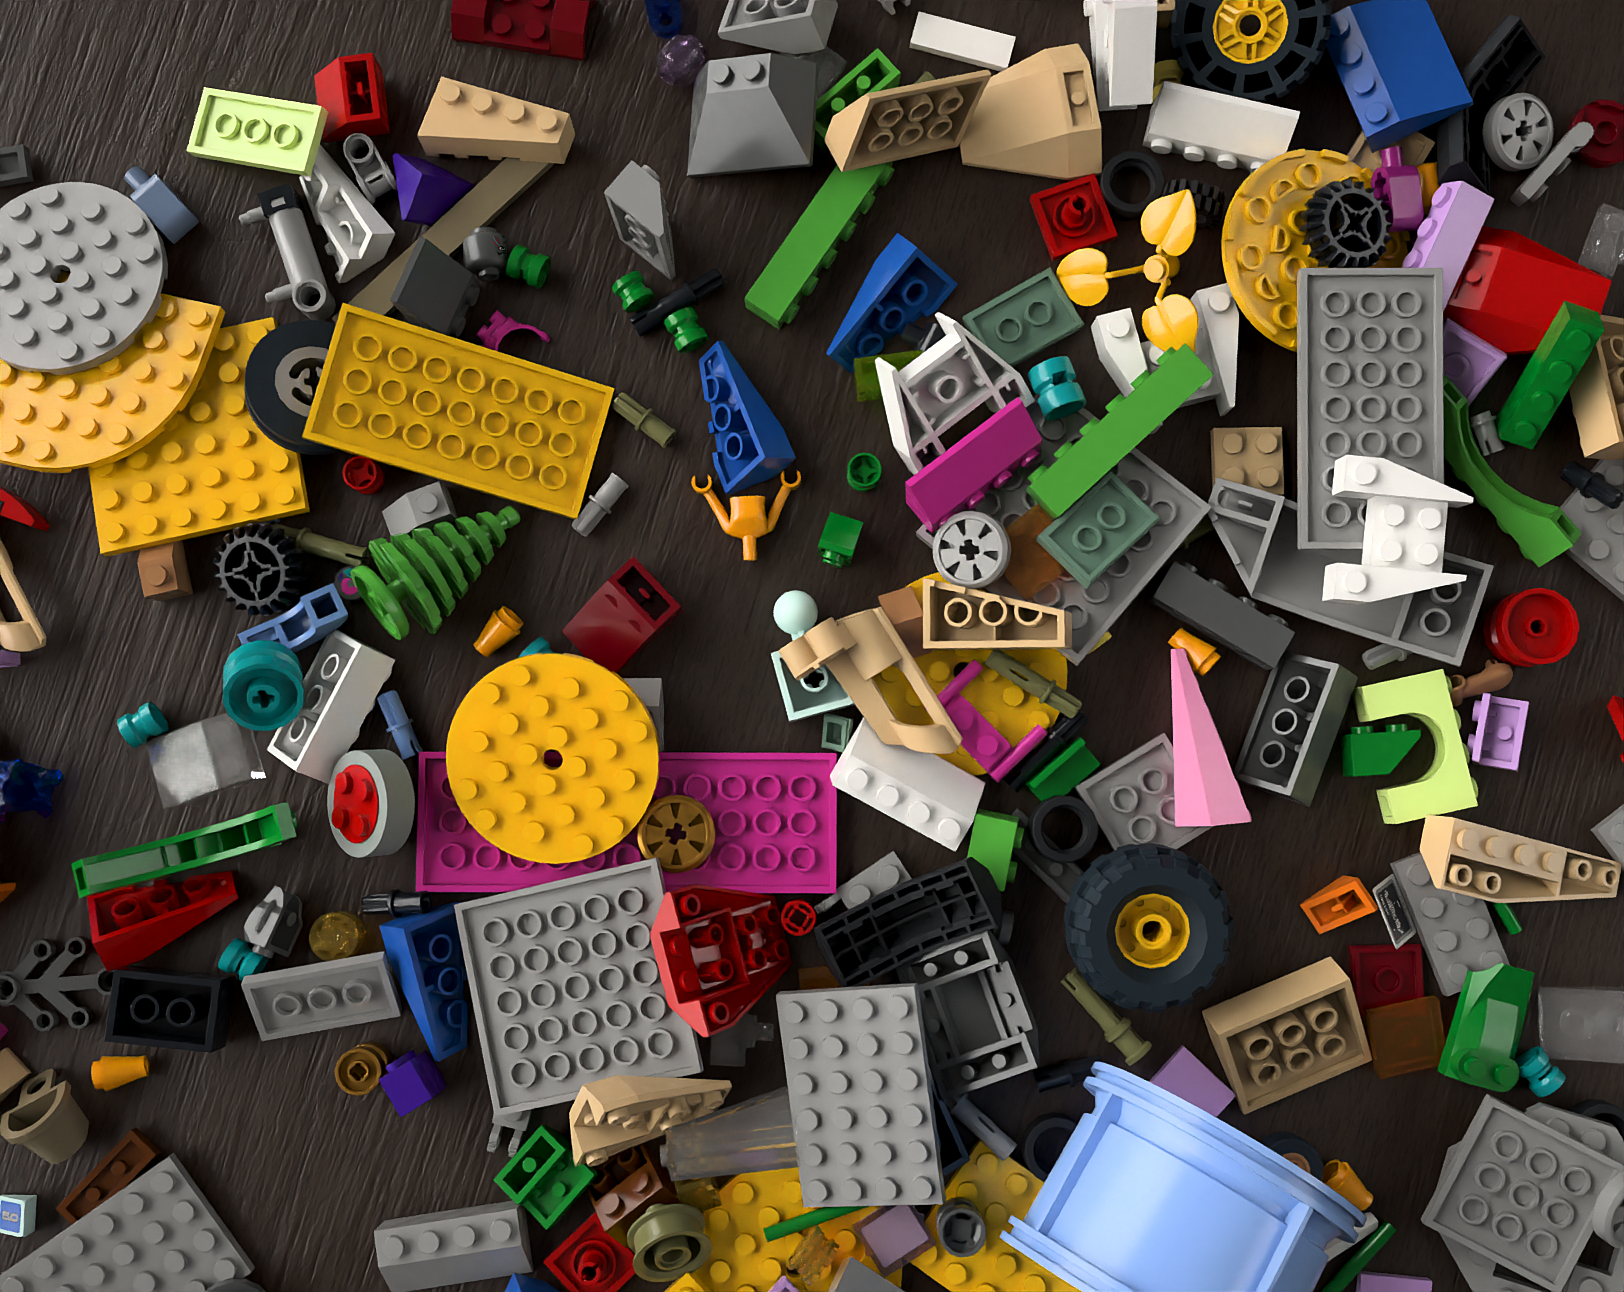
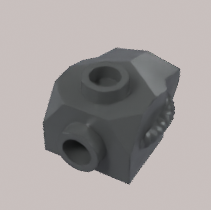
M274 886L266 898L255 907L244 925L245 941L254 944L252 952L272 959L274 953L289 957L303 926L300 897Z

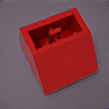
M372 52L338 57L314 75L317 104L328 111L322 134V141L324 143L346 140L347 137L355 133H363L368 137L390 134L383 70Z

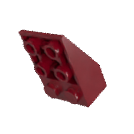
M633 556L601 586L564 627L562 632L586 658L593 660V662L607 668L611 672L618 673L684 610Z

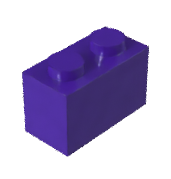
M411 1050L386 1066L388 1074L379 1079L400 1117L427 1102L447 1087L427 1050L418 1055Z

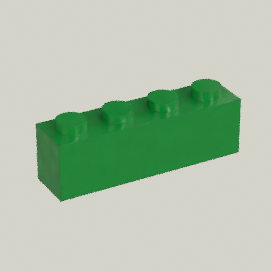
M1567 301L1563 302L1498 414L1497 419H1495L1499 439L1531 450L1534 448L1605 330L1599 312Z

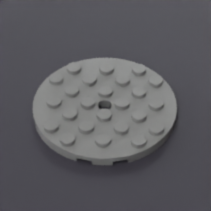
M64 182L31 190L9 201L0 208L1 360L10 366L30 373L39 371L51 372L53 375L71 374L96 367L111 360L136 341L133 337L146 322L150 324L163 300L160 297L163 282L168 277V262L163 240L153 222L136 203L120 192L105 186L85 182ZM60 270L70 271L71 274L67 281L56 283L58 276L61 274Z

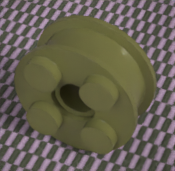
M658 1203L650 1206L646 1213L631 1225L627 1233L628 1246L635 1253L633 1258L635 1273L647 1281L666 1282L679 1279L685 1273H693L708 1260L712 1251L710 1238L703 1232L705 1220L702 1212L696 1207L687 1204L665 1205Z

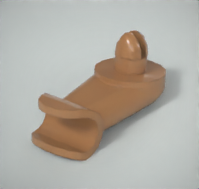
M1492 659V663L1490 660L1486 661L1485 669L1478 674L1467 678L1461 675L1450 676L1452 705L1456 707L1462 704L1464 698L1504 688L1512 680L1513 672L1508 664L1499 663L1497 660Z

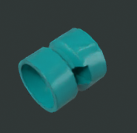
M1067 356L1048 359L1036 365L1028 372L1027 377L1033 392L1041 395L1038 399V405L1045 420L1053 421L1067 417L1086 405L1087 401L1080 384L1073 382L1076 378V373L1070 358Z

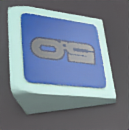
M0 1195V1233L25 1237L35 1231L37 1195Z

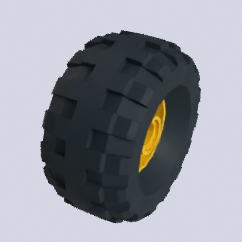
M1153 843L1117 847V850L1107 855L1102 854L1091 862V867L1082 876L1079 875L1071 889L1073 891L1068 904L1066 903L1063 918L1065 921L1064 936L1067 949L1076 968L1088 984L1100 995L1118 1006L1130 1010H1145L1148 1013L1164 1012V1009L1176 1005L1181 1008L1193 1002L1194 996L1203 989L1208 991L1218 980L1215 976L1220 968L1228 963L1232 952L1229 949L1230 939L1234 935V919L1231 917L1228 906L1230 902L1224 889L1219 885L1214 876L1198 861L1185 853Z

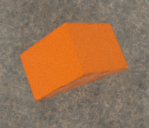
M1345 875L1336 879L1300 904L1319 935L1375 912L1378 909V906L1360 879Z

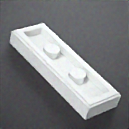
M918 12L909 48L1002 72L1008 68L1016 37Z

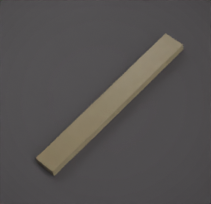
M507 157L421 237L426 238L453 258L463 249V241L470 235L473 229L487 227L555 163L520 161V158ZM418 239L348 304L389 317L397 309L390 299ZM340 311L332 317L335 323H337Z

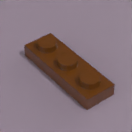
M137 1127L130 1130L55 1209L71 1225L91 1210L133 1182L161 1151Z

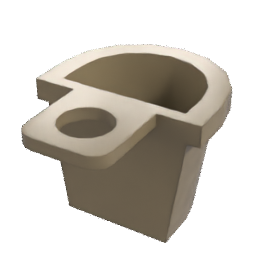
M52 1068L36 1075L23 1084L18 1106L2 1115L0 1135L11 1144L24 1145L50 1164H58L67 1160L81 1148L88 1134L89 1121L71 1096V1085L65 1080L54 1086L56 1072ZM45 1081L40 1090L30 1094L36 1085Z

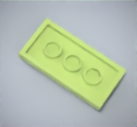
M204 87L187 152L194 157L311 177L328 111L318 105Z

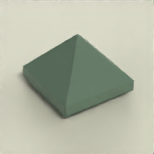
M824 713L821 747L843 753L853 735V719Z

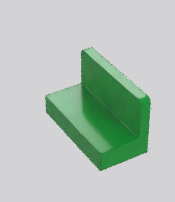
M1082 737L1075 738L1066 749L1064 748L1025 784L1040 802L1053 796H1065L1100 765L1099 761L1085 747L1084 744L1086 742Z

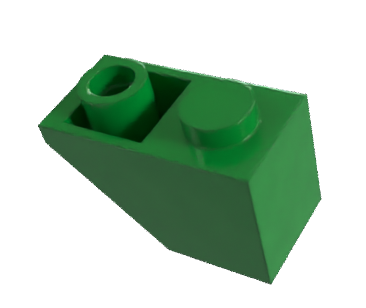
M830 512L818 544V556L823 558L822 563L842 569L843 564L850 566L863 522Z
M1407 724L1385 725L1386 732L1373 733V726L1352 727L1351 734L1340 735L1343 777L1390 774L1421 737L1420 730L1408 731Z

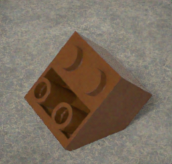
M645 1142L609 1156L607 1161L593 1168L599 1175L586 1189L604 1231L625 1248L629 1247L627 1233L631 1225L645 1214L650 1206L658 1203L665 1205L683 1204L670 1176Z

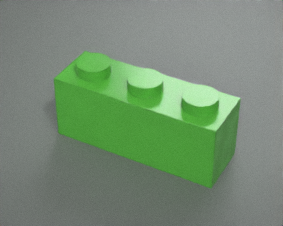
M878 48L817 100L814 144L823 154L829 150L824 139L834 115L867 93L899 87L901 72Z

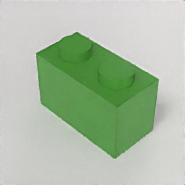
M978 809L975 814L967 858L973 857L987 867L998 890L1004 892L1007 882L1014 883L1018 862L1012 861L1014 848H1021L1025 828L1018 827L1020 817Z

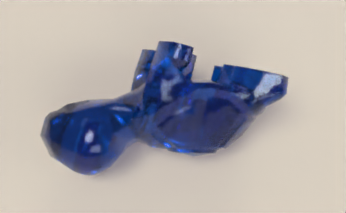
M22 759L1 760L0 823L5 822L7 811L24 812L35 810L44 818L50 816L52 813L50 798L54 792V787L64 780V774L59 769L49 770L39 765L26 763Z

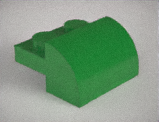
M541 1125L493 1180L517 1205H523L546 1230H549L555 1226L599 1174L592 1167H589L587 1163L575 1166L572 1142L556 1129L547 1125Z

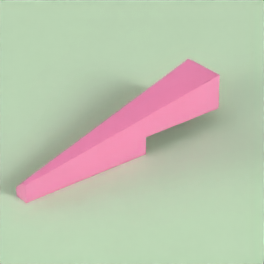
M1185 648L1171 649L1175 827L1216 826L1251 822L1250 811L1247 809L1242 797L1241 788L1229 764L1227 753L1200 691V685L1186 656Z

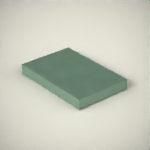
M1051 267L962 317L967 330L1012 368L1082 329L1085 325Z
M1109 471L1039 534L1036 541L1087 589L1152 529L1161 518L1112 471Z

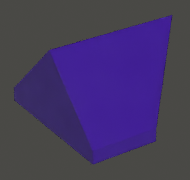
M399 153L392 155L402 221L430 226L476 186L425 159Z

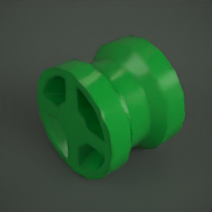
M640 271L626 274L617 280L611 288L615 296L621 297L623 301L622 307L626 313H632L643 308L655 296L651 288L645 287L643 283L644 277Z

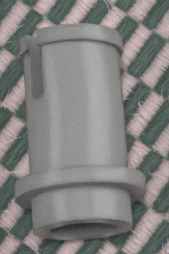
M1490 410L1469 418L1470 426L1473 428L1480 445L1482 456L1505 449L1501 439H1499L1498 431L1493 421L1497 419L1496 415L1492 416Z

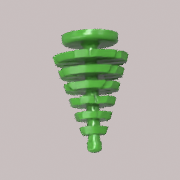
M509 505L500 510L496 516L488 511L477 513V523L467 516L457 518L455 520L456 529L448 522H441L433 525L434 534L429 528L421 527L412 531L413 539L407 533H398L390 536L391 543H388L384 538L370 540L369 549L373 553L371 556L388 585L373 570L363 565L356 566L350 570L353 583L370 611L395 639L402 640L409 634L410 630L409 622L399 602L403 604L408 613L423 629L426 628L429 633L436 634L442 626L440 613L446 617L451 614L455 608V600L452 595L460 600L468 591V582L465 578L471 582L476 581L481 574V565L478 561L485 565L491 561L494 553L490 542L498 548L502 546L507 539L504 530L512 528L520 522L518 511Z

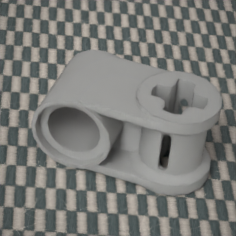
M355 133L347 137L343 144L344 155L370 204L376 203L377 197L392 189L398 191L393 172L372 140L363 133ZM369 148V153L366 157L356 159V154L360 149Z

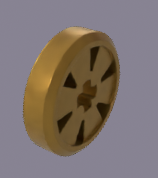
M684 795L665 796L653 802L640 819L637 830L638 844L644 857L647 860L659 858L662 871L670 873L687 872L702 864L711 853L716 838L715 824L708 809L696 799ZM677 823L683 826L681 831H686V838L679 839L678 843L674 844L671 842L672 837L667 836V830L675 828Z

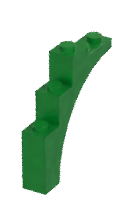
M284 802L198 830L80 859L71 864L79 898L163 879L176 873L282 845L284 841L297 837L295 832L297 820L294 812L290 810L288 802Z

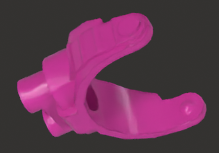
M498 310L488 319L491 322L489 327L483 325L475 334L484 342L483 347L498 351V345L506 334L520 328L536 333L546 343L550 341V336L544 331H540L529 324L518 323L510 316L506 318Z

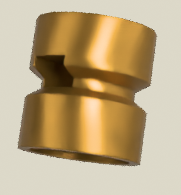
M373 1041L364 1042L343 1054L338 1060L335 1068L336 1082L348 1094L359 1096L369 1093L381 1085L379 1079L388 1074L386 1066L393 1062L390 1051L381 1043Z

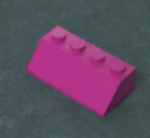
M1019 397L1015 398L905 482L906 503L931 534L938 530L942 524L946 523L951 516L960 513L965 508L972 510L985 499L986 496L984 494L994 486L996 489L1003 487L1012 479V472L1020 466L1024 468L1029 467L1040 457L1039 452L1041 450L1042 438Z

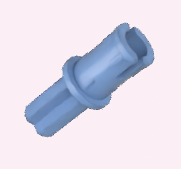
M393 690L381 694L377 701L389 726L386 731L387 733H392L402 760L423 752L411 726V723L414 721L413 719H408L397 692Z

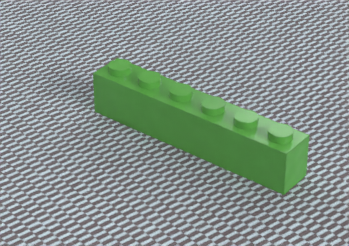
M893 161L841 172L838 165L835 167L745 296V307L778 330L784 322L791 323L800 308L797 303L803 295L808 297L819 281L816 278L822 267L828 269L836 258L838 251L835 248L841 240L846 242L851 237L857 226L854 221L860 212L866 214L876 198L873 194L879 185L885 187L895 171L892 168Z
M1186 343L1177 351L1171 346L1156 360L1160 366L1152 374L1145 370L1131 383L1134 390L1127 397H1124L1121 393L1104 407L1109 412L1104 418L1098 421L1093 417L1079 430L1083 435L1080 440L1074 445L1068 440L1053 454L1058 459L1048 469L1042 464L1028 477L1031 484L1025 491L1052 520L1058 518L1214 375Z

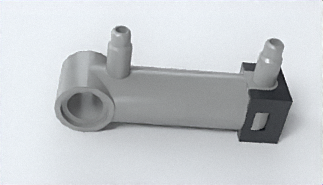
M290 183L258 193L257 196L261 206L241 214L239 220L244 226L267 219L270 221L290 284L275 288L273 291L266 293L265 298L267 302L271 304L293 298L295 306L309 319L317 321L328 319L334 313L336 307L335 299L328 290L304 218L307 215L299 193ZM320 294L319 302L314 306H308L309 299L313 295Z

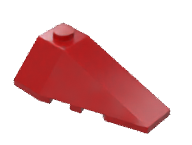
M232 871L189 876L184 882L168 884L167 879L155 880L153 886L136 888L134 885L88 896L87 904L92 943L107 972L145 959L237 900L238 894Z

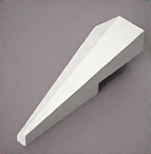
M319 145L311 177L301 175L299 179L316 225H322L329 241L324 246L327 255L334 256L339 268L335 277L339 283H345L385 257L395 232L324 148Z

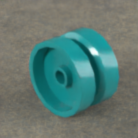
M256 640L241 645L229 655L223 666V705L230 718L240 726L254 731H271L287 725L297 717L303 706L304 687L302 666L295 653L280 643Z

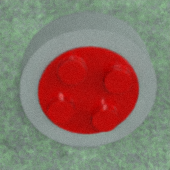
M390 750L350 751L337 762L328 786L327 808L333 835L339 846L353 857L382 856L397 852L408 839L413 825L415 807H418V793H414L409 771L401 758Z

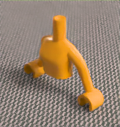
M797 470V481L793 484H788L784 480V471L781 473L782 486L770 508L768 518L765 513L764 496L730 498L731 516L729 520L725 508L712 490L713 482L709 475L708 485L705 488L701 489L696 486L695 475L691 483L696 493L705 496L725 533L732 537L743 539L744 561L757 560L756 538L764 536L774 529L790 491L797 489L801 484V474Z

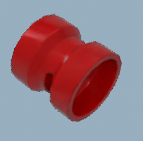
M363 456L352 457L343 467V479L346 484L363 495H374L384 486L386 479L384 471L369 458Z
M795 898L784 905L781 913V923L788 933L802 936L813 929L816 922V912L809 901L803 898Z

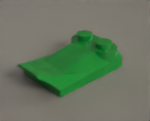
M1500 962L1482 971L1473 972L1467 970L1437 1069L1439 1073L1470 1085L1497 1092L1509 1091L1517 1084L1520 1071L1514 1059L1529 1006L1535 972Z

